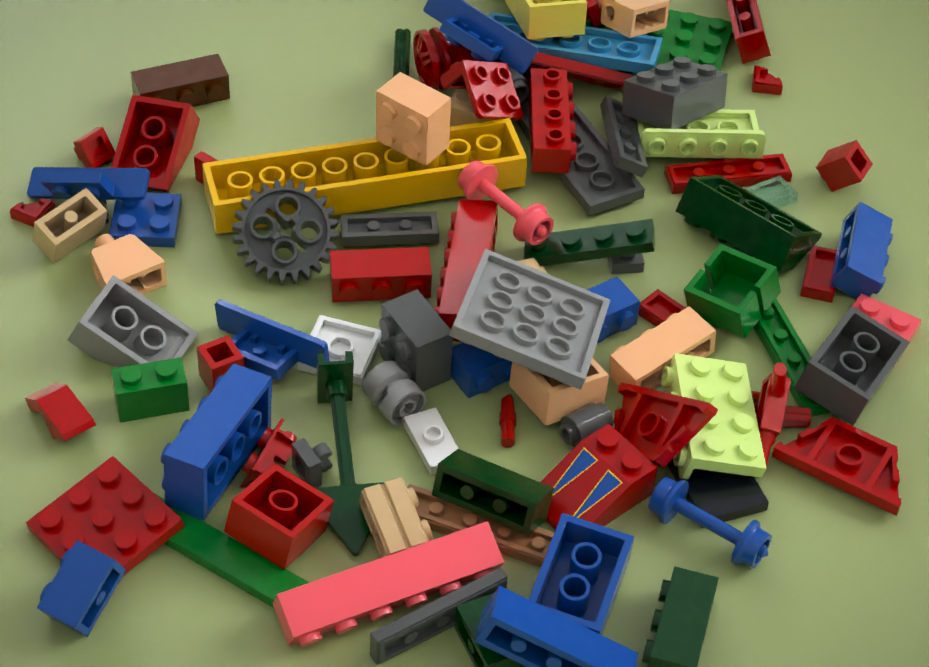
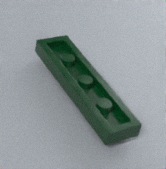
M647 219L551 232L538 245H531L525 241L524 259L534 258L539 266H548L654 252L655 227L653 220Z

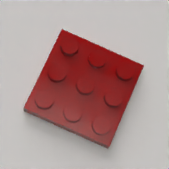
M114 456L110 457L26 522L28 530L60 561L64 553L72 548L76 540L115 559L127 569L124 575L184 528L182 519Z

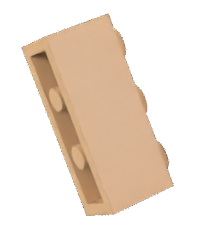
M689 306L679 313L670 315L666 321L655 328L644 331L640 337L626 346L618 347L610 355V377L618 385L623 382L655 390L662 386V370L664 366L670 364L674 353L705 358L714 353L716 330Z

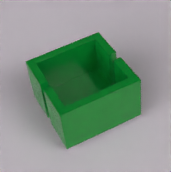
M720 243L704 263L705 270L700 269L684 288L687 307L690 306L706 322L745 339L760 320V311L765 313L781 293L777 267Z

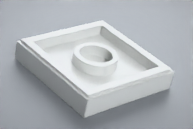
M319 315L310 335L327 342L330 362L345 361V351H352L354 360L353 384L362 386L379 350L381 330ZM299 361L297 362V370L317 375L316 368Z

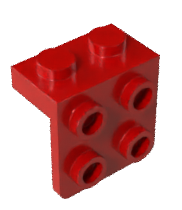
M462 60L452 64L450 70L440 76L443 88L467 89L475 116L478 119L498 120L510 118L511 121H518L523 117L520 100L517 96L507 63Z

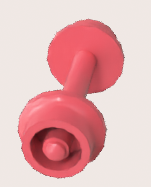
M477 160L466 165L459 175L458 185L464 190V196L467 200H482L488 196L516 219L513 236L518 241H526L531 245H538L550 235L554 226V220L547 214V208L543 204L535 203L523 209L495 186L498 178V170L495 166L484 164Z

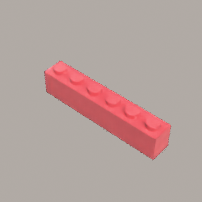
M486 521L281 592L276 595L272 604L288 646L299 642L301 647H305L322 640L321 634L334 629L336 634H342L358 626L357 621L371 617L372 622L392 615L393 608L406 605L407 609L418 607L428 601L427 596L438 592L443 597L462 587L461 584L476 580L500 568L505 562L489 523Z

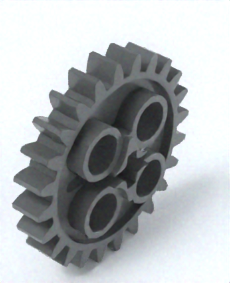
M275 179L273 189L262 183V193L259 194L252 189L250 191L252 202L242 199L241 206L245 211L236 210L235 218L241 222L233 223L232 230L240 233L233 237V244H243L237 249V256L248 255L244 266L249 267L255 264V276H258L262 271L267 272V282H270L273 276L277 275L280 285H283L286 276H290L293 284H297L299 274H302L308 281L311 276L310 269L318 274L321 273L322 267L319 261L329 264L330 256L326 252L336 251L337 246L330 242L339 238V233L331 230L338 226L339 221L337 219H329L334 213V207L324 208L327 197L324 196L316 199L317 188L315 187L308 193L305 192V182L303 181L299 184L298 188H293L292 179H288L286 187H281L279 180ZM283 204H290L296 209V212L292 215H285L280 212L279 207ZM270 210L274 214L275 219L266 214L265 211ZM258 224H266L270 227L271 232L267 235H259L255 232L254 227ZM282 227L284 230L291 228V237L287 233L279 234L280 228ZM304 228H311L316 231L317 237L311 240L305 239L300 231ZM295 242H296L301 248L305 249L306 252H305V253H301V252L297 249V245L295 244ZM280 248H287L292 252L293 256L288 260H282L276 256L275 252Z

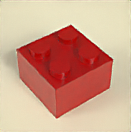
M274 463L231 500L224 532L285 570L326 531L334 499Z

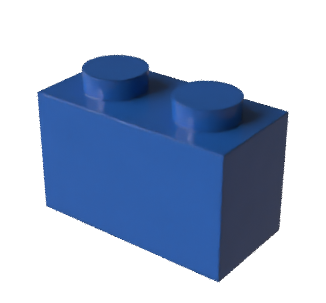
M76 540L73 547L64 553L60 561V569L53 581L44 587L37 609L50 618L88 637L127 569L115 559Z

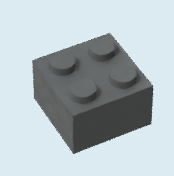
M414 290L382 303L381 319L379 320L381 330L379 351L384 361L392 360L397 362L408 374L410 380H413L422 391L451 380L453 337L449 336L451 330L419 290Z

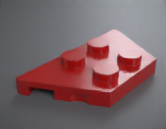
M621 382L618 387V393L623 395L622 409L615 410L614 429L652 463L665 467L716 415L718 409L708 402Z
M834 417L821 422L816 428H809L798 433L797 439L786 445L779 442L774 446L773 458L897 516L899 513L901 498H899L898 493L900 476L897 468V446Z

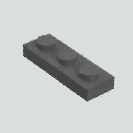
M437 211L340 215L342 247L439 243Z

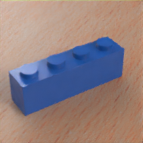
M500 585L482 610L475 638L476 643L526 667H636L638 652Z

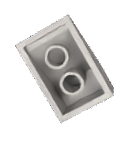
M113 275L80 319L67 341L95 360L119 368L178 357L182 358L198 333Z

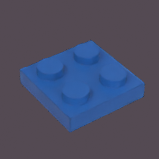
M146 193L144 200H116L109 234L114 240L132 234L150 247H175L182 207L181 194Z

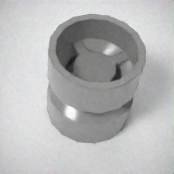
M392 360L384 361L375 366L367 374L362 384L364 394L375 406L379 407L381 413L394 426H403V417L422 412L427 402V396L413 380H410L408 374L397 362Z

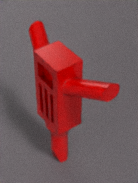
M776 363L774 365L773 373L762 381L760 392L751 390L753 403L758 404L756 418L766 467L770 449L775 443L776 437L781 433L791 378L786 377L787 368L783 363Z

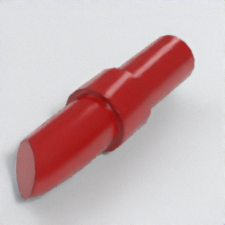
M512 394L506 395L501 399V412L499 413L501 445L506 448L512 447L515 444L516 413Z

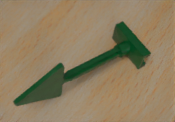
M345 351V361L325 362L324 353L317 354L318 404L331 403L340 485L316 489L334 499L328 526L351 554L358 556L370 533L359 505L361 491L364 488L383 484L384 482L355 483L345 401H352L354 360L352 351Z

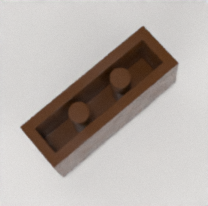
M219 54L131 72L133 95L188 103L192 107L230 99L229 75Z

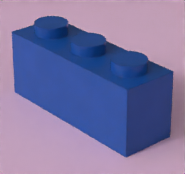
M862 202L856 205L842 223L831 286L855 299H858L861 293L870 297L873 293L877 294L880 292L886 280L883 273L889 261L887 250L893 238L891 233L893 219Z

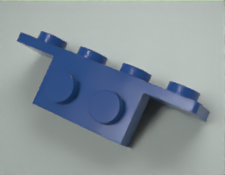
M428 0L423 8L426 14L442 23L439 31L446 35L445 39L458 47L463 45L471 50V56L479 61L492 62L499 59L523 74L527 71L539 50L536 45L464 0Z
M34 167L27 195L31 199H70L87 188L97 200H144L150 171L147 168Z
M221 299L215 303L218 327L235 335L232 341L244 357V367L271 376L272 379L278 381L298 361L317 369V354L324 353L325 362H330L327 342Z

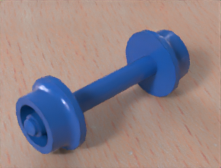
M665 477L655 489H652L653 494L651 495L648 508L659 516V521L662 524L669 523L678 512L735 545L731 556V563L734 565L743 563L751 568H755L763 557L768 556L772 535L760 527L759 521L753 520L741 532L686 501L685 497L688 492L689 483L685 480L677 482L669 477Z

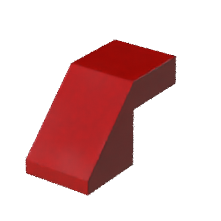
M54 383L25 398L30 411L42 413L53 439L66 441L96 426L92 416L66 384Z

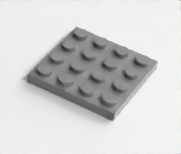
M485 248L449 336L465 344L490 352L499 358L522 365L531 371L556 379L562 384L581 390L591 364L610 299Z

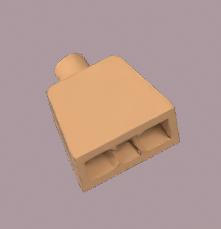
M597 0L599 8L602 9L601 23L628 38L665 29L667 26L670 0Z
M103 234L96 239L95 248L91 251L93 273L101 291L113 275L142 295L167 285L165 261L135 235L128 234L114 240L110 234Z

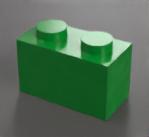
M181 357L111 369L114 397L120 423L190 410L187 379Z

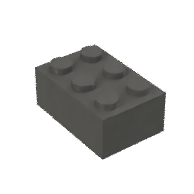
M675 57L668 63L658 64L651 70L639 72L636 76L624 80L622 115L663 129L680 128L725 107L728 73L716 70V67L713 65L693 63L688 57Z
M851 305L808 362L794 389L853 426L892 372L910 342Z

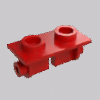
M282 418L273 430L267 427L256 444L262 449L258 455L252 452L241 471L247 475L240 487L244 488L249 480L253 482L274 463L279 465L273 459L284 466L292 455V443L296 442L297 437L290 431L284 432L280 429L284 422Z

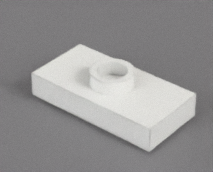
M437 408L403 417V425L429 474H436L438 463L459 449Z

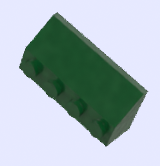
M720 175L690 177L676 209V212L685 217L684 221L697 228L703 227L710 231L709 235L713 239L723 243L729 242L736 246L735 250L776 266L778 273L794 269L822 236V233Z

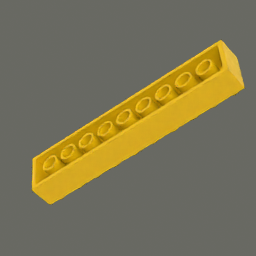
M505 118L451 126L449 147L427 166L377 141L376 138L202 163L204 192L215 233L221 234L234 232L232 230L233 223L241 222L235 218L236 210L245 211L241 206V200L246 199L252 202L250 191L253 189L261 194L262 183L273 189L275 179L279 180L281 187H286L288 179H292L293 188H298L299 184L303 181L305 182L304 191L307 193L314 187L317 188L315 198L319 199L326 196L327 201L324 208L334 207L332 216L464 196V190L458 185L459 175L466 165L476 160L484 164H492L496 167L498 178L495 186L499 190L524 187L527 156L511 119ZM283 204L279 207L280 212L285 215H292L296 212V209L290 204ZM270 210L265 211L266 214L275 219L274 214ZM258 224L254 228L266 227L268 225Z

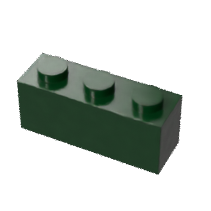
M457 449L438 463L432 495L529 536L547 520L554 488Z
M674 566L671 581L663 579L658 601L663 602L664 607L663 610L655 609L650 631L656 632L655 641L647 639L642 662L649 663L648 667L698 666L719 577Z

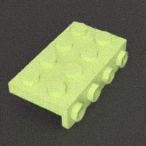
M719 109L677 129H663L636 120L645 157H763L766 137L765 133L759 130L755 110Z
M674 353L670 364L664 366L661 373V385L665 387L666 393L708 402L718 409L716 415L673 458L674 465L678 466L679 477L689 479L693 469L762 478L767 468L746 364Z

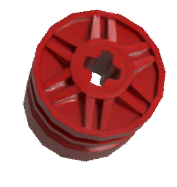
M437 27L429 29V32L426 29L415 32L413 40L414 60L420 82L435 90H438V88L444 90L448 88L442 87L440 76L450 70L452 64L462 60H479L472 57L470 54L471 50L463 45L458 47L445 39L446 35L442 34Z

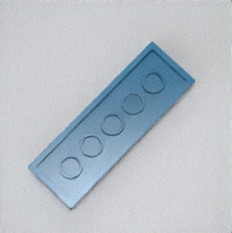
M490 12L489 17L539 48V53L615 71L632 72L634 75L655 68L662 48L663 38L639 35L628 38L615 30L585 26L584 35H574L572 38L550 37L542 41L527 39L513 15Z

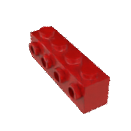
M531 68L529 80L531 172L569 173L570 161H576L577 143L571 142V140H575V122H570L574 118V102H569L573 98V82H568L567 70Z

